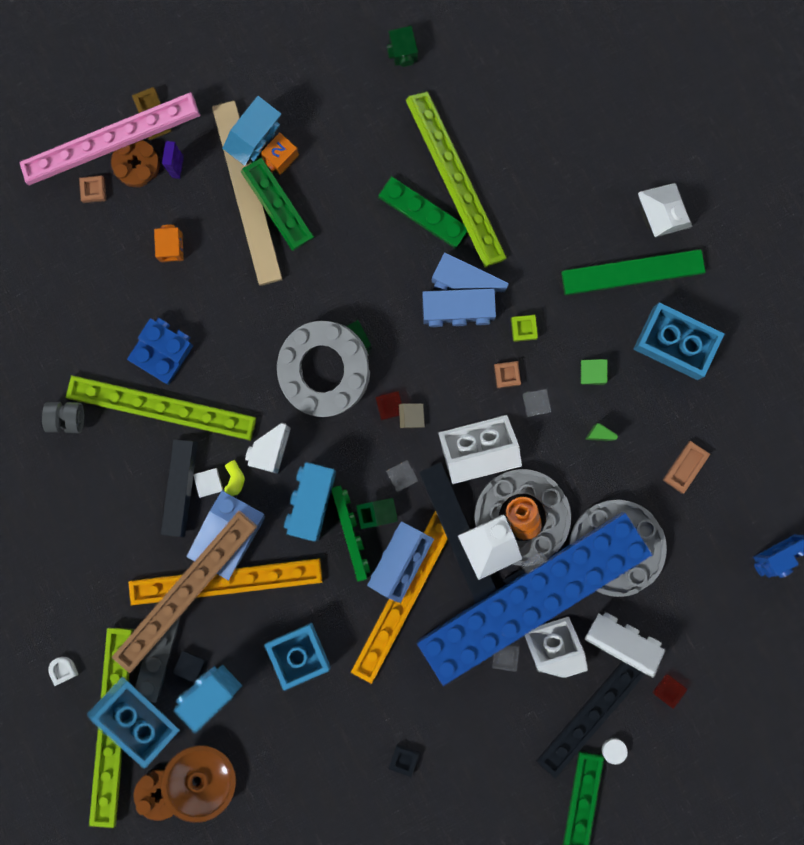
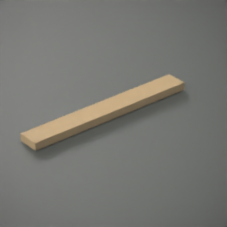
M235 101L212 106L222 146H224L230 130L240 119ZM224 150L258 283L262 286L281 281L282 276L263 205L241 173L242 168L246 166Z

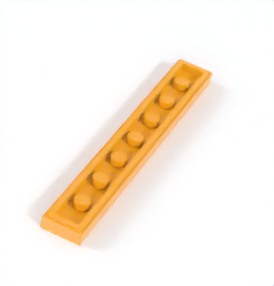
M436 511L424 531V534L434 538V541L401 603L388 599L350 672L371 684L448 539Z
M320 558L236 568L229 581L216 574L196 598L322 583ZM182 575L128 581L131 605L160 602Z

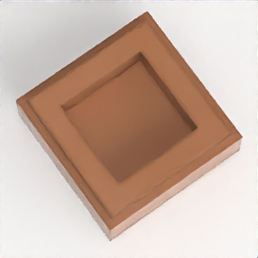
M103 176L79 178L80 195L83 203L106 201L105 178Z
M518 361L494 364L497 388L521 385Z

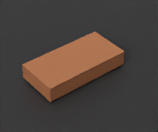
M689 441L663 481L684 494L710 454L692 441Z

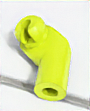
M233 460L225 465L231 477L224 491L231 496L238 495L242 491L245 482L242 471L236 461Z

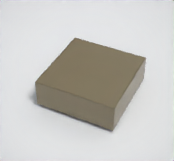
M399 404L400 428L425 427L423 404Z

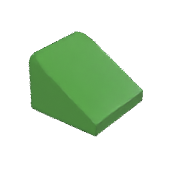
M607 359L581 360V384L605 385L607 383Z
M597 423L592 427L585 439L614 441L618 436L602 424Z

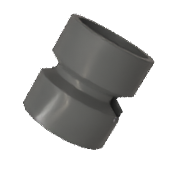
M46 402L42 412L44 431L60 433L64 429L65 433H81L84 426V408L82 403L67 402L63 406L61 402Z

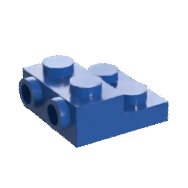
M150 318L138 336L139 341L127 360L169 385L194 345L188 342L190 337L178 330L175 334L168 329L170 324L160 318H157L156 321Z
M794 534L753 557L756 562L754 567L761 577L766 575L768 578L772 576L782 578L793 572L792 568L799 565L794 555L796 557L804 555V535Z

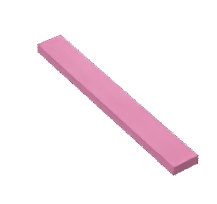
M191 92L19 162L25 183L32 185L199 117L200 114L193 94Z

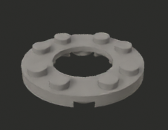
M314 321L304 324L288 336L280 349L277 361V376L280 387L289 402L306 414L317 417L341 414L352 408L366 391L370 378L368 353L361 339L342 324L332 321ZM319 345L329 346L336 350L344 364V376L340 384L334 390L326 393L311 389L302 376L301 364L305 354L311 348Z
M527 469L508 471L494 478L482 490L475 507V527L498 517L502 504L509 497L516 494H528L535 497L545 510L546 522L543 530L535 538L528 541L516 540L522 560L513 563V565L520 566L534 565L551 557L564 544L571 525L569 502L558 484L545 474Z
M609 500L590 507L576 521L569 540L570 545L621 512L626 513L652 553V556L596 590L602 594L615 597L636 594L652 584L662 571L667 552L663 529L653 515L644 507L625 500Z

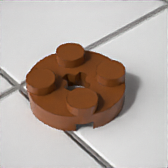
M140 140L115 150L112 154L111 166L115 176L125 185L142 187L157 176L160 161L154 148L146 141ZM138 158L141 161V165H137L133 169L130 161Z
M155 769L145 774L134 789V803L137 812L151 820L159 821L173 816L163 798L158 801L153 796L157 788L161 789V780L165 769Z

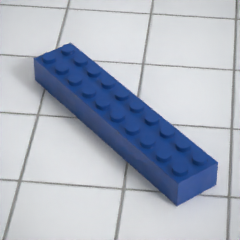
M621 512L485 599L418 640L417 645L444 686L651 557L652 553L626 513Z

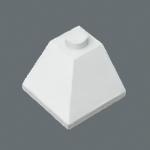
M675 183L638 193L655 237L692 227Z
M281 423L256 440L253 447L249 446L246 453V460L249 461L248 466L278 474L291 428Z
M500 515L458 535L478 580L522 560L516 539L504 515Z
M569 616L540 625L524 635L538 671L563 678L588 671L585 653Z

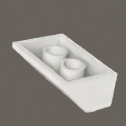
M507 415L438 433L452 484L522 466L519 445Z
M606 612L604 615L598 614L585 640L648 676L653 677L665 652L660 647L662 643L650 636L647 640L638 635L640 631L626 624L625 628L616 623L618 620L616 617Z

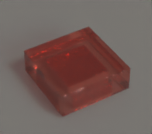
M399 391L376 397L381 421L399 416V404H402Z
M666 674L652 693L674 709L688 689Z

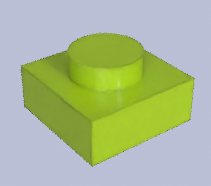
M535 315L511 317L513 342L538 339Z

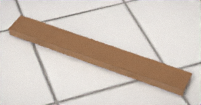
M239 510L111 658L131 673L258 525Z

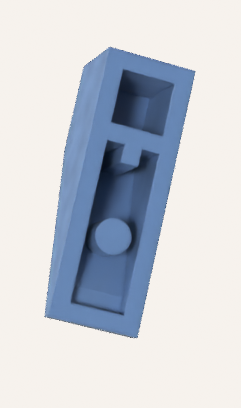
M445 252L431 281L435 284L434 287L440 291L494 289L495 292H505L509 284Z

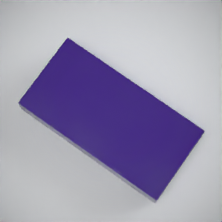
M166 141L162 164L172 178L180 179L184 156L175 142Z

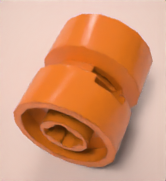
M518 497L508 504L506 516L513 534L522 540H530L536 537L541 531L542 521L535 502L527 497Z

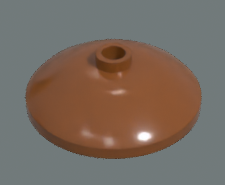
M204 745L188 747L177 753L167 764L161 780V792L166 806L175 816L188 822H204L218 816L229 805L236 786L235 772L229 759L219 750ZM194 777H200L199 784H192Z

